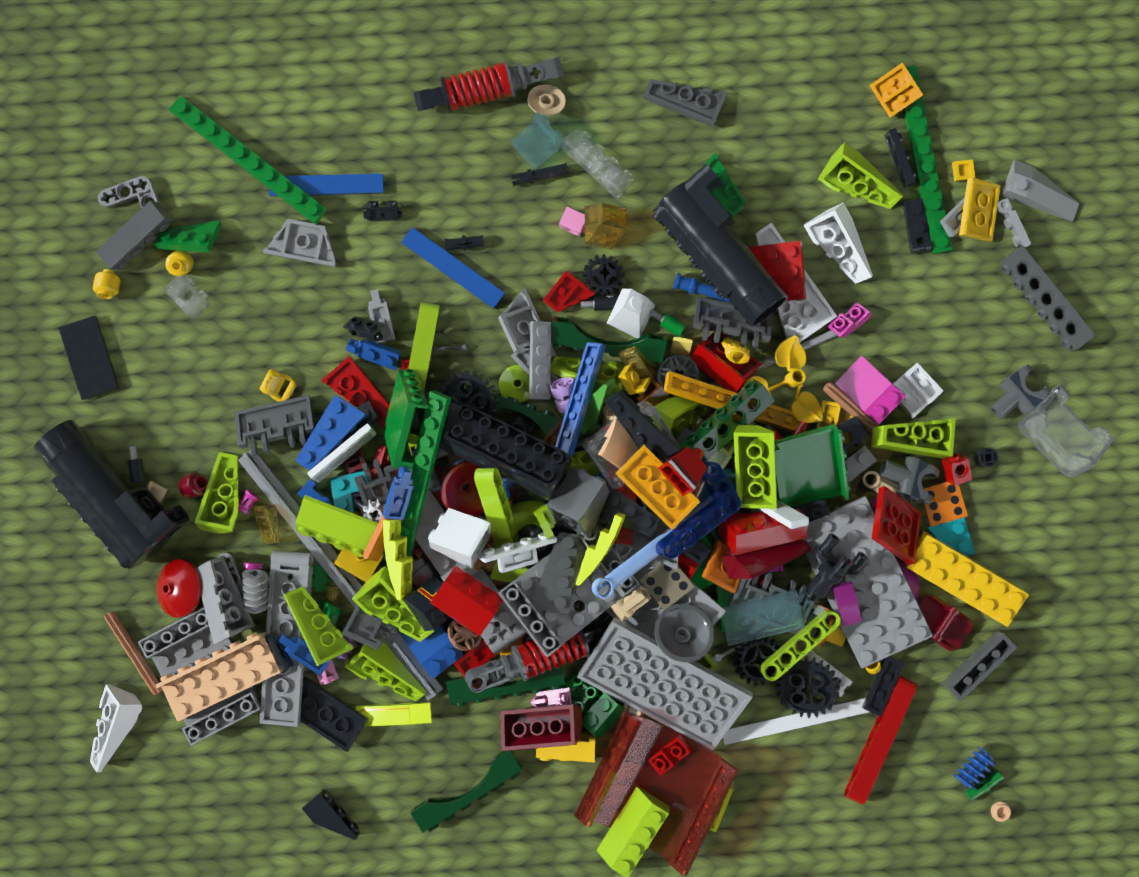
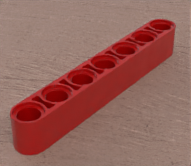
M899 675L882 716H877L845 788L844 797L861 805H864L915 694L916 682Z

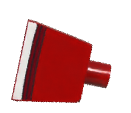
M687 447L660 465L658 469L678 492L685 496L696 489L707 467L701 460L704 457V452L699 448L692 450L690 447Z

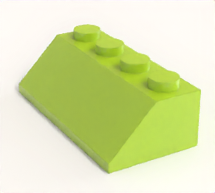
M738 425L733 432L737 508L777 509L774 432L759 425Z
M305 495L295 522V530L303 536H312L321 543H330L339 550L346 549L355 556L363 557V553L378 523Z
M636 786L596 851L613 870L624 877H629L669 815L670 806L639 786Z

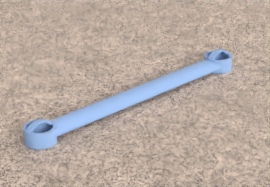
M726 485L718 486L712 496L693 509L688 517H685L673 530L668 528L607 576L596 579L592 584L593 594L602 599L609 598L616 587L723 505L732 504L735 500L734 489ZM729 493L728 500L722 502L720 498ZM609 585L606 594L600 595L598 593L601 588Z

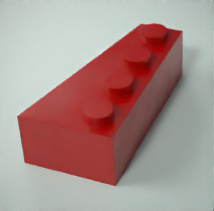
M794 509V510L798 511L799 513L803 514V513L800 511V509ZM763 511L719 515L718 535L735 555L806 539L808 525L790 529Z

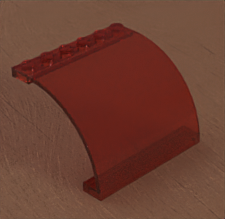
M624 712L574 816L588 827H591L593 822H597L611 828L636 786H639L670 806L669 815L648 847L666 859L669 865L681 875L687 876L739 770L702 744L681 734L692 748L691 753L676 762L665 773L659 775L648 759L681 733L643 716Z

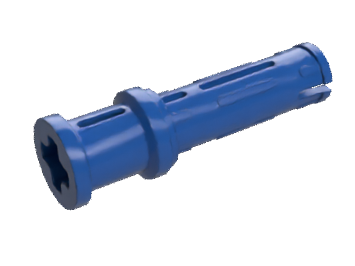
M677 273L673 289L676 290L678 288L688 291L689 294H694L695 292L729 302L727 298L722 299L713 290L715 286L698 282V279L695 277L691 279L681 276V273Z

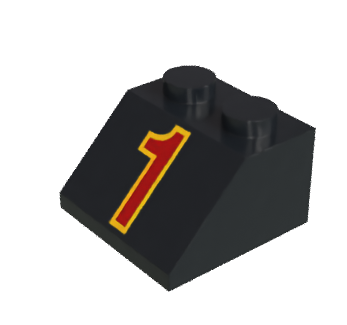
M431 576L403 599L424 631L435 630L450 618V616L430 604L443 584L434 576Z

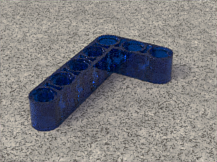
M703 461L707 469L709 466L711 467V472L708 474L706 469L701 480L705 482L704 485L713 500L660 539L656 544L658 555L669 559L678 557L740 509V497L719 463ZM720 482L721 488L718 491L717 485ZM730 498V505L728 507L727 501ZM715 510V517L712 518V512ZM700 521V528L697 530V523ZM683 533H685L684 541L681 540ZM670 545V550L666 553V547Z

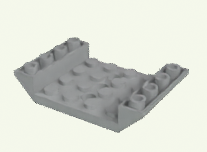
M596 526L590 538L576 533L579 535L569 614L536 610L531 603L550 554L498 592L546 657L554 653L576 633L640 585L634 575H632L616 587L613 594L607 599L599 598L593 594V582L598 578H604L624 563L612 547L598 568L580 586L575 585L587 547L591 544L597 545L601 532ZM609 585L601 588L598 593L600 595L606 594ZM575 601L583 603L584 608L581 612L574 609Z
M203 607L138 641L146 659L152 657L161 677H164L172 673V676L179 674L177 670L189 665L190 668L195 666V661L205 656L208 660L213 657V652L222 648L224 651L229 650V645L233 641L229 638L214 645ZM253 685L184 718L186 726L182 730L190 746L260 710L256 686Z

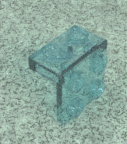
M539 112L532 116V123L511 140V145L532 169H537L563 147V136L557 129L553 130L549 119L545 115L541 116Z

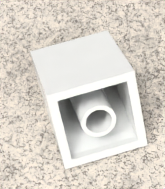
M448 508L446 513L443 512L441 514L437 529H433L428 537L430 548L472 569L478 559L477 554L482 552L491 536L490 523Z

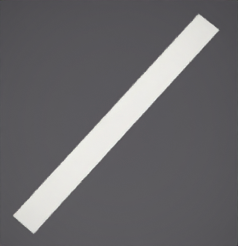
M866 698L833 705L831 711L826 708L825 715L819 711L817 718L814 713H811L810 718H808L807 713H804L802 717L798 713L731 728L723 737L724 744L727 745L868 713L869 711L862 708Z

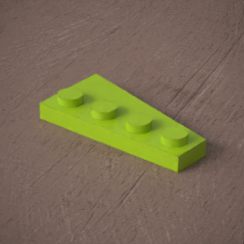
M303 586L283 595L317 666L354 649L345 640L339 629L337 630L331 623L330 618L318 607L319 605Z

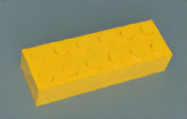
M925 531L918 538L915 564L908 565L904 562L908 569L1007 627L1029 596L1021 587Z

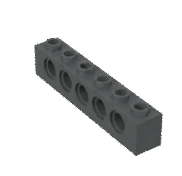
M1023 245L999 262L1002 272L1010 276L1013 280V285L1018 290H1021L1025 295V300L1036 308L1038 316L1049 324L1050 331L1058 335L1065 349L1070 351L1078 350L1095 336L1093 331ZM1018 266L1023 267L1024 274L1019 273ZM1030 281L1035 282L1036 289L1031 288ZM1043 295L1048 298V304L1042 301ZM1055 310L1060 313L1059 319L1054 315ZM1067 325L1072 328L1071 334L1067 332Z

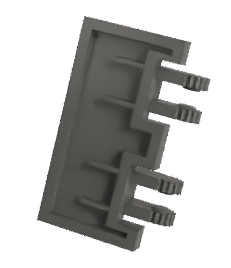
M697 297L693 328L701 330L702 324H704L702 340L706 341L709 331H714V342L719 343L721 327H723V334L739 337L741 332L740 347L745 348L747 338L753 339L752 349L757 350L759 334L761 335V341H770L772 314L759 324L751 327L738 310L734 309L731 302Z
M309 395L234 412L238 446L240 449L248 447L247 439H249L253 456L258 455L257 441L259 440L262 441L264 453H269V441L285 439L286 430L290 447H295L294 432H299L300 442L302 445H305L307 442L306 432L307 434L312 433L315 429L312 402Z
M414 446V447H411V454H412V455H413L414 451L416 450L415 446ZM376 459L374 460V467L377 470L378 476L372 477L367 463L362 464L368 482H365L363 475L355 477V483L365 506L369 505V500L373 502L378 499L381 506L386 505L392 481L395 476L398 477L399 468H392V465L384 467L383 472L379 460ZM434 467L428 490L431 492L441 489V484Z
M378 565L374 574L377 573L383 567ZM357 605L342 633L346 637L379 650L382 643L390 646L394 643L391 638L380 634V630H385L393 635H398L399 630L382 622L383 619L373 614L371 616L365 613Z
M771 571L765 573L760 584L756 583L759 576L753 579H740L736 593L732 594L727 604L729 609L793 634H797L802 629L815 603L814 599H809L807 596L803 603H801L805 596L804 590L807 587L806 585L802 584L795 597L792 598L791 596L796 588V581L794 580L789 582L787 588L771 582L768 590H766L773 573Z

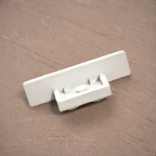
M540 533L538 537L522 538L517 543H505L502 547L496 549L487 548L482 553L477 554L478 559L484 563L497 560L499 571L504 573L538 563L536 548L557 542V537L553 536L547 539L544 533Z

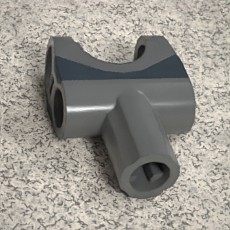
M1029 364L1016 370L999 384L1005 395L990 406L993 414L1002 420L1016 407L1023 415L1027 414L1049 394L1050 388L1048 386H1044L1035 392L1027 388L1025 380L1029 374L1028 372L1032 369Z
M906 457L904 466L885 460L881 465L879 473L880 476L899 483L896 493L899 497L917 503L929 504L932 503L933 496L928 494L929 492L925 491L922 487V478L926 476L937 478L940 471L928 462L915 457Z

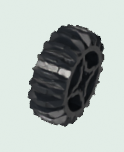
M753 633L751 634V640L747 636L744 637L745 644L742 641L738 642L742 647L740 649L738 647L734 648L738 654L732 655V658L737 660L732 664L734 667H738L735 672L740 674L741 680L746 678L747 684L753 681L754 686H757L760 681L761 685L765 686L766 678L761 674L760 667L781 646H776L777 641L775 639L771 640L769 635L764 638V635L759 633L757 639V636ZM759 645L768 646L772 654L762 653ZM752 648L751 655L745 657L747 651ZM758 655L762 658L759 663L755 661ZM745 665L755 666L758 674L749 673ZM770 666L766 670V674L772 675L775 672V667Z

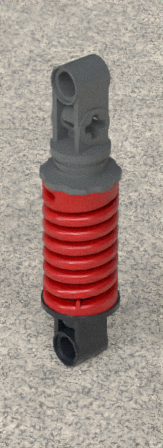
M560 57L527 66H522L521 62L517 63L516 66H509L508 62L504 61L500 64H494L493 68L492 66H487L486 70L482 67L479 69V72L477 69H474L472 74L470 71H466L465 76L463 73H459L458 79L454 74L451 75V80L441 76V87L413 92L418 112L446 104L449 113H452V111L459 110L461 106L467 108L469 104L472 107L475 105V102L477 105H481L482 100L484 103H488L489 98L493 102L496 100V96L501 100L503 94L507 98L515 97V90L521 88L525 90L529 83L562 77L564 74ZM533 67H535L536 70L540 71V74L537 75V79H535L534 76H530V72H532Z
M598 620L585 626L548 657L544 655L534 640L532 642L527 641L525 645L512 646V653L510 655H501L497 660L489 661L484 665L468 670L465 674V681L471 691L478 693L490 687L501 685L506 681L512 682L517 677H521L523 681H528L529 678L538 675V670L540 674L545 673V668L547 671H551L552 666L558 668L559 663L561 666H564L566 661L572 663L573 659L577 661L580 658H588L590 656L589 649L596 647L603 636L600 632L603 629L607 630L609 625L604 620ZM479 678L476 683H472L473 679Z

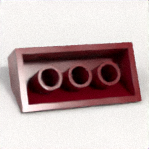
M802 539L735 555L730 549L728 554L722 556L729 579H753L812 550Z
M572 704L501 711V751L577 745L582 730V707Z

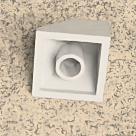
M622 289L607 324L634 338H639L643 334L655 304L648 297L632 289Z

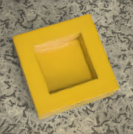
M973 159L954 161L952 163L954 182L967 181L968 178L972 177L975 178Z

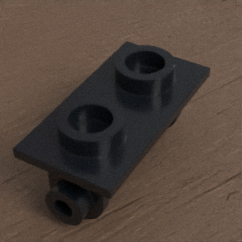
M394 200L386 201V204H379L378 201H368L362 207V210L367 209L363 213L364 219L368 221H381V213H385V220L398 221L403 216L402 211H399L403 203H398V201Z
M354 316L343 328L348 329L349 333L353 336L363 338L367 336V339L378 342L383 339L380 329L385 324Z
M820 499L819 501L793 507V509H800L809 518V522L826 515L830 516L827 508L829 507L827 499Z

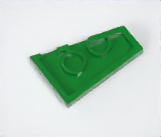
M714 152L706 163L721 179L723 184L712 194L729 215L734 218L745 206L746 201L727 174L728 172L721 164L716 152Z
M218 220L169 228L158 234L154 245L156 249L209 253L222 224Z

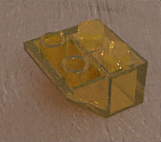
M605 203L585 206V245L609 250L614 249L627 229V208Z

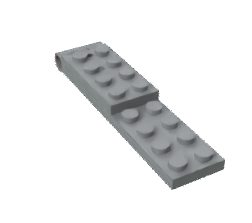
M428 490L415 539L441 575L442 580H446L456 565L496 593L500 592L478 559L471 569L430 548L428 537L433 529H437L441 514L446 512L432 492ZM503 602L481 634V637L494 655H497L528 632L506 603ZM496 621H498V622L500 623L499 626H496V625H495V622H496Z
M272 551L266 636L276 631L279 638L282 634H285L291 639L297 636L304 640L283 595L301 586L311 595L313 575L312 553ZM292 657L290 659L294 666L262 681L260 724L293 727L300 725L304 665Z

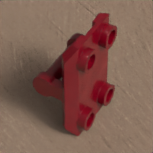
M923 595L918 606L933 635L930 639L948 651L959 650L963 641L972 630L970 618L935 595Z

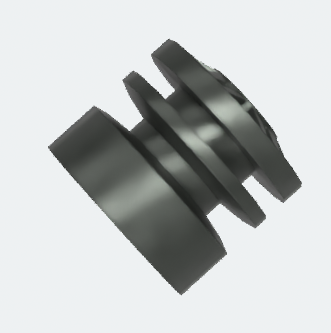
M685 355L668 357L660 365L657 372V382L663 388L666 374L669 371L674 373L675 371L678 373L682 372L683 376L699 380V369L696 363ZM668 393L671 397H677L676 395Z

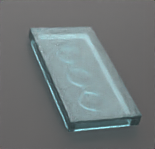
M796 590L723 607L726 612L722 615V621L728 646L805 628Z

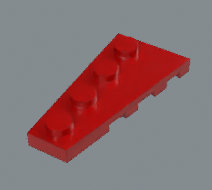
M349 356L321 381L346 398L355 407L371 401L380 418L376 423L384 428L390 403L356 361Z

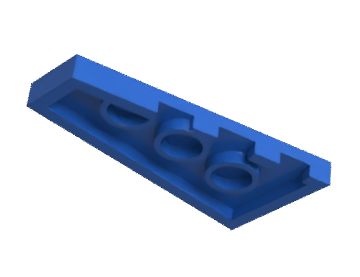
M335 395L295 461L308 470H312L330 455V452L336 446H339L343 439L356 428V425L368 415Z

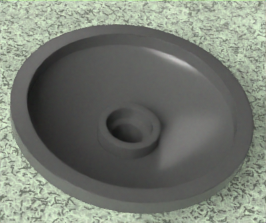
M675 604L666 608L659 615L654 628L655 640L660 650L666 656L678 662H694L701 659L710 650L714 640V630L708 616L699 608L689 604ZM678 635H683L684 640H681Z

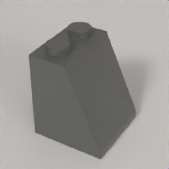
M572 467L546 506L558 523L590 538L610 491L606 486V481L601 477L596 476L595 478L582 468L578 470Z

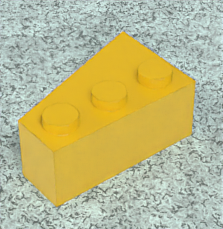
M581 731L577 745L537 748L536 758H540L542 761L558 759L560 761L595 763V735H592L589 731Z

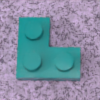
M364 471L330 478L335 507L356 513L354 494L359 493V490L355 483V477L363 475L365 482H368Z

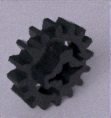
M605 254L601 258L595 255L594 261L589 259L588 265L584 267L586 272L583 273L582 277L587 278L584 284H589L588 290L594 289L595 295L598 292H601L602 296H605L606 292L612 295L613 290L617 292L620 288L619 285L623 284L622 278L625 274L620 273L623 266L618 267L619 260L613 262V256L607 259ZM596 265H599V268H598V269L592 270L593 267H595ZM613 280H615V282L612 285L608 286L609 282H613Z

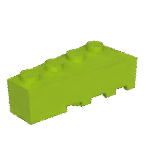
M956 418L873 428L871 447L935 458L952 457Z

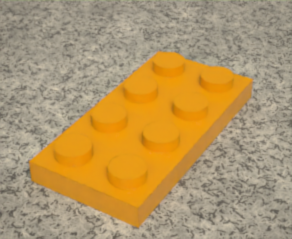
M643 445L615 474L673 530L700 501L691 492L682 496L658 469L663 463Z

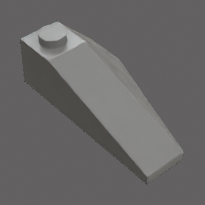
M1013 160L1000 196L1072 222L1079 203L1033 166Z

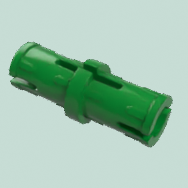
M996 769L984 779L980 778L981 783L975 784L974 790L970 788L965 793L973 802L985 792L989 793L990 789L1003 781L1004 778Z

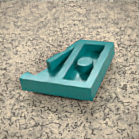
M964 517L927 527L928 531L937 539L966 556L975 554Z

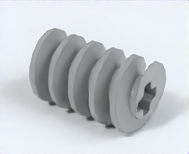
M259 569L246 570L242 573L244 577L242 580L244 584L243 597L245 598L243 600L244 610L253 614L261 613L268 608V575L265 571Z

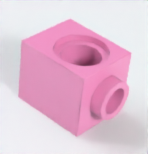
M566 207L560 220L559 228L580 237L582 232L586 233L589 222H587L588 216Z

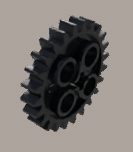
M465 370L464 374L462 371H457V376L451 374V380L448 378L444 380L447 385H440V388L444 390L440 393L451 397V399L453 396L456 397L461 405L467 402L466 398L472 397L476 390L479 389V393L469 401V406L494 418L496 417L493 411H497L499 408L494 406V404L500 402V400L494 399V396L499 393L492 391L495 385L489 386L490 378L483 380L484 374L477 376L476 370L472 374H470V370ZM465 383H469L471 386L469 393L464 389ZM479 396H481V397L484 398V400H485L484 406H480V405H479V403H478V398H479Z
M805 656L804 661L800 659L776 680L778 682L776 689L780 690L777 697H782L780 703L787 702L786 709L792 707V714L799 711L800 717L807 713L808 718H810L811 713H814L817 718L819 711L825 715L826 708L831 711L832 704L836 705V698H839L838 690H840V685L836 684L839 678L834 677L835 670L829 671L830 665L823 666V660L817 663L816 657L809 661L808 656ZM806 671L809 672L810 703L807 702ZM798 675L802 679L796 680L793 678V676ZM817 675L820 676L822 679L815 680L813 679V676ZM794 694H801L803 697L797 698ZM820 694L822 698H815L814 695Z

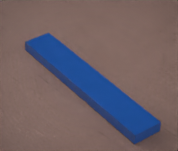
M383 174L285 176L309 196L384 194ZM269 189L270 197H279Z
M413 227L401 243L493 309H495L505 295L499 288Z
M587 342L555 445V447L563 450L566 455L573 456L606 348L601 343Z

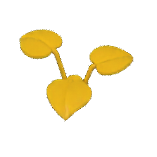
M792 336L783 341L775 352V360L778 366L787 367V371L790 372L785 376V380L768 388V383L764 378L754 376L744 383L743 388L753 379L762 383L769 393L785 384L791 388L797 387L794 396L796 401L791 405L793 417L799 422L802 420L806 423L822 422V410L815 396L807 391L799 395L800 389L803 387L802 383L806 379L804 371L801 370L806 363V355L798 336Z

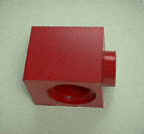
M953 453L952 457L942 459L944 477L947 482L956 486L972 480L968 458L959 453Z

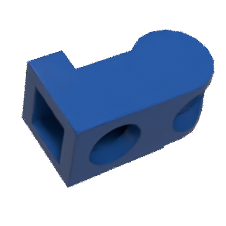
M310 479L297 493L302 498L307 495L334 506L333 500L330 497H325L316 489L319 484L313 479Z

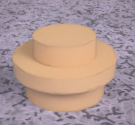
M999 801L992 805L991 815L995 820L1003 822L1010 817L1011 809L1008 804Z

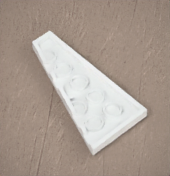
M772 223L755 234L758 246L785 243ZM805 270L806 299L785 301L777 309L786 339L798 336L799 342L837 317Z

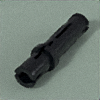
M567 163L532 171L527 169V172L511 174V180L520 179L512 181L513 187L569 175L568 169L560 171V169L568 168Z

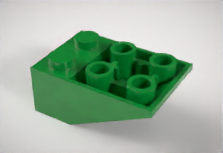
M578 667L560 689L570 688L572 704L582 707V725L592 735L601 738L626 708L611 695L577 678L581 670Z

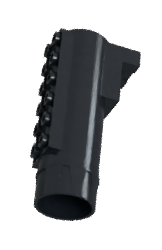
M706 163L687 181L679 184L663 197L657 207L653 209L655 212L653 217L663 227H667L665 232L675 241L678 240L679 243L676 245L687 256H691L689 261L695 268L703 271L701 273L702 277L711 285H715L713 290L722 299L727 298L734 306V309L738 310L747 323L753 327L776 311L787 300L788 295L775 281V277L766 270L730 227L735 223L734 219L712 194L723 182Z
M428 392L425 396L427 401L430 392ZM453 399L450 400L438 448L480 468H498L503 483L534 497V501L548 504L568 473L571 464L570 456L566 455L563 450L465 403L461 405ZM417 408L411 423L410 433L419 438L425 408Z
M67 420L58 424L45 433L34 446V450L45 465L56 475L52 480L56 490L67 499L68 504L78 512L81 520L89 525L93 530V534L105 544V548L115 556L119 565L123 568L131 569L141 565L163 548L170 540V537L189 521V516L181 505L175 506L172 510H165L145 485L131 489L95 446L91 438L74 420Z

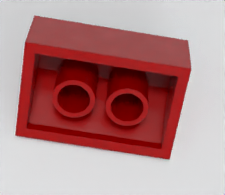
M713 332L706 341L704 340L699 344L691 359L699 369L726 390L738 393L743 388L744 383L755 374L762 364L751 355L749 361L745 364L731 362L727 359L725 349L722 346L723 339L727 337L720 333L719 343L714 342L715 332Z
M455 565L430 604L480 637L504 601L498 593Z

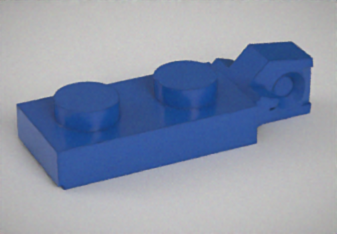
M350 339L346 348L347 351L356 354L357 357L395 371L401 355L399 350L368 339L359 341Z
M401 466L398 477L395 476L392 481L383 511L384 519L404 520L413 490V479L410 478L412 472L409 470V467Z
M282 634L279 642L286 646L284 651L290 657L320 676L331 662L330 660L317 666L306 642L300 637L294 636L291 639L287 635Z

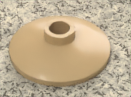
M548 84L538 85L532 88L528 94L529 107L539 115L554 116L559 114L565 107V96L555 86Z

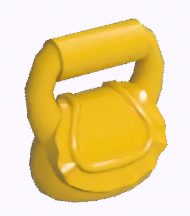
M730 338L723 339L722 346L725 349L727 359L736 364H745L749 361L750 350L746 345L745 348L740 347V341Z
M270 369L260 386V390L278 402L289 400L296 388V381L289 375L281 374L275 369ZM285 380L290 381L282 398H280L278 393Z

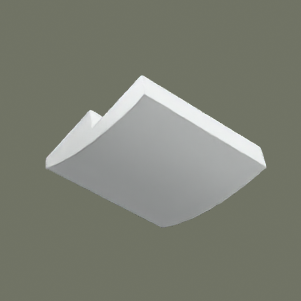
M918 363L893 383L905 394L906 397L899 405L911 418H914L943 392L940 386Z

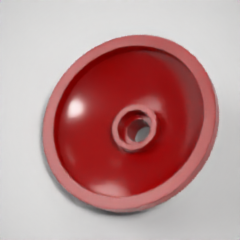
M463 461L454 465L446 473L441 484V499L447 510L450 508L473 517L484 513L474 478L475 470L480 467L468 461ZM467 483V487L462 489L463 484Z
M177 559L170 561L161 570L156 584L157 599L161 608L166 614L174 618L186 617L196 609L202 591L201 579L197 569L187 560Z

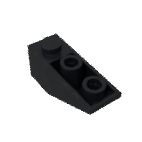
M322 789L302 807V810L314 824L353 840L358 838L360 834L359 827L355 822H350L346 817L345 810L334 803V798L328 791L325 792Z

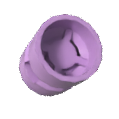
M571 377L560 378L550 385L560 413L566 412L575 383Z

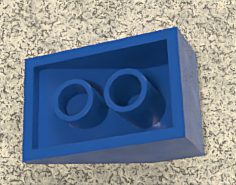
M442 624L421 642L399 631V634L432 679L464 655L463 651L452 645L448 632Z

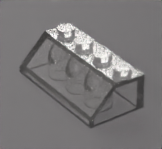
M576 129L564 137L562 140V150L617 201L633 185V175L627 169L623 170L618 166L619 162L613 156L609 157L604 153L605 149L600 144L593 143L591 136L586 131Z

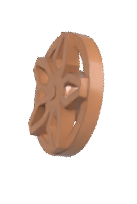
M454 619L449 623L448 637L455 648L461 651H469L480 644L481 636L473 634L472 631ZM453 627H454L455 631H457V633H455L454 636H453V633H452ZM464 641V644L466 645V647H463V646L459 645L458 643Z

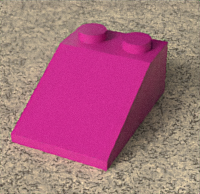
M862 355L835 383L878 425L906 397L897 386Z

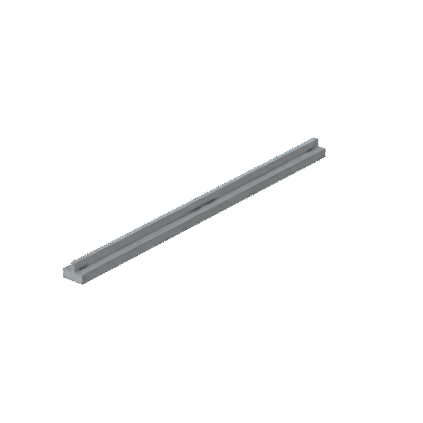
M251 450L244 453L238 461L353 607L356 608L357 604L352 598L361 589L362 583L356 576L335 566L332 561L335 562L339 554L330 543H321L316 538L309 535L303 536L295 530V522L301 506L259 453L256 456L252 455ZM380 630V634L394 641L392 646H387L426 691L424 697L427 700H430L444 688L436 677L432 679L399 633L398 635H393L385 630Z

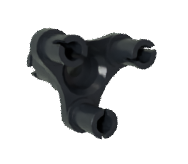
M829 533L824 542L815 548L814 553L819 563V572L804 590L809 599L813 594L816 595L813 600L816 603H819L833 585L839 584L842 579H856L860 574V569L869 560L868 556L860 551L852 561L849 558L845 561L846 556H841L840 560L834 557L831 551L840 542V539L833 533Z

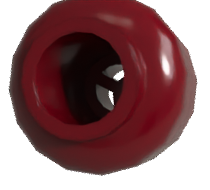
M190 473L180 479L178 483L179 492L186 499H196L205 494L208 482L201 473Z

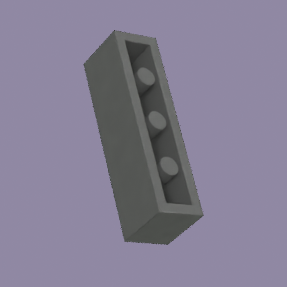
M149 201L108 239L96 253L110 269L122 270L127 267L128 261L141 254L142 248L154 242L155 236L165 231L173 219L158 202Z
M996 631L941 683L942 686L955 699L962 701L1017 647L1004 633Z

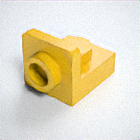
M631 364L625 366L619 375V379L629 395L644 393L651 382L649 377L640 379Z

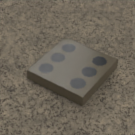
M660 563L639 580L663 611L695 587L679 565L676 571Z

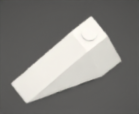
M844 202L826 210L804 224L812 241L817 246L820 245L827 252L826 255L829 258L832 257L839 264V268L855 284L873 276L854 221Z
M106 684L99 708L103 709L102 717L97 719L96 726H98L99 734L98 737L94 738L90 759L96 772H101L136 723L138 715L142 710V704L135 694L110 684Z

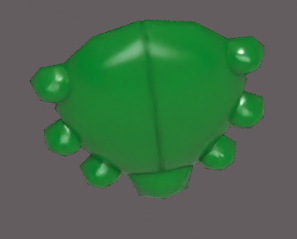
M320 564L312 565V588H314L316 593L320 590L327 591V584L331 581L326 577L328 575L327 572L324 571Z

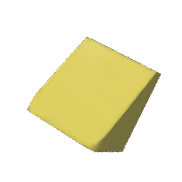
M674 337L670 352L688 356L693 341L691 339Z

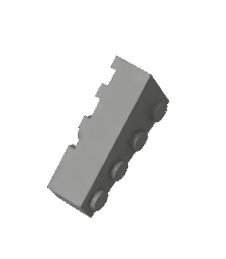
M223 556L209 560L197 567L196 569L202 584L201 597L214 645L254 627L255 624L250 614L244 610L243 598Z

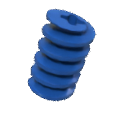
M979 746L978 748L981 753L974 751L975 758L968 757L970 764L963 763L965 770L957 769L960 776L953 774L965 787L973 790L975 789L973 782L981 783L978 776L985 778L986 776L983 771L991 772L988 765L996 766L994 759Z

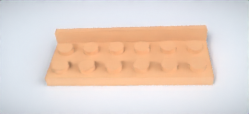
M255 632L247 636V641L243 643L239 640L230 644V649L224 651L222 648L213 652V657L208 660L205 656L195 661L196 665L191 668L187 665L178 669L179 674L172 676V673L161 677L162 682L156 684V687H162L177 722L281 673L283 670L276 656L272 655L273 650L265 638L266 634L258 635Z

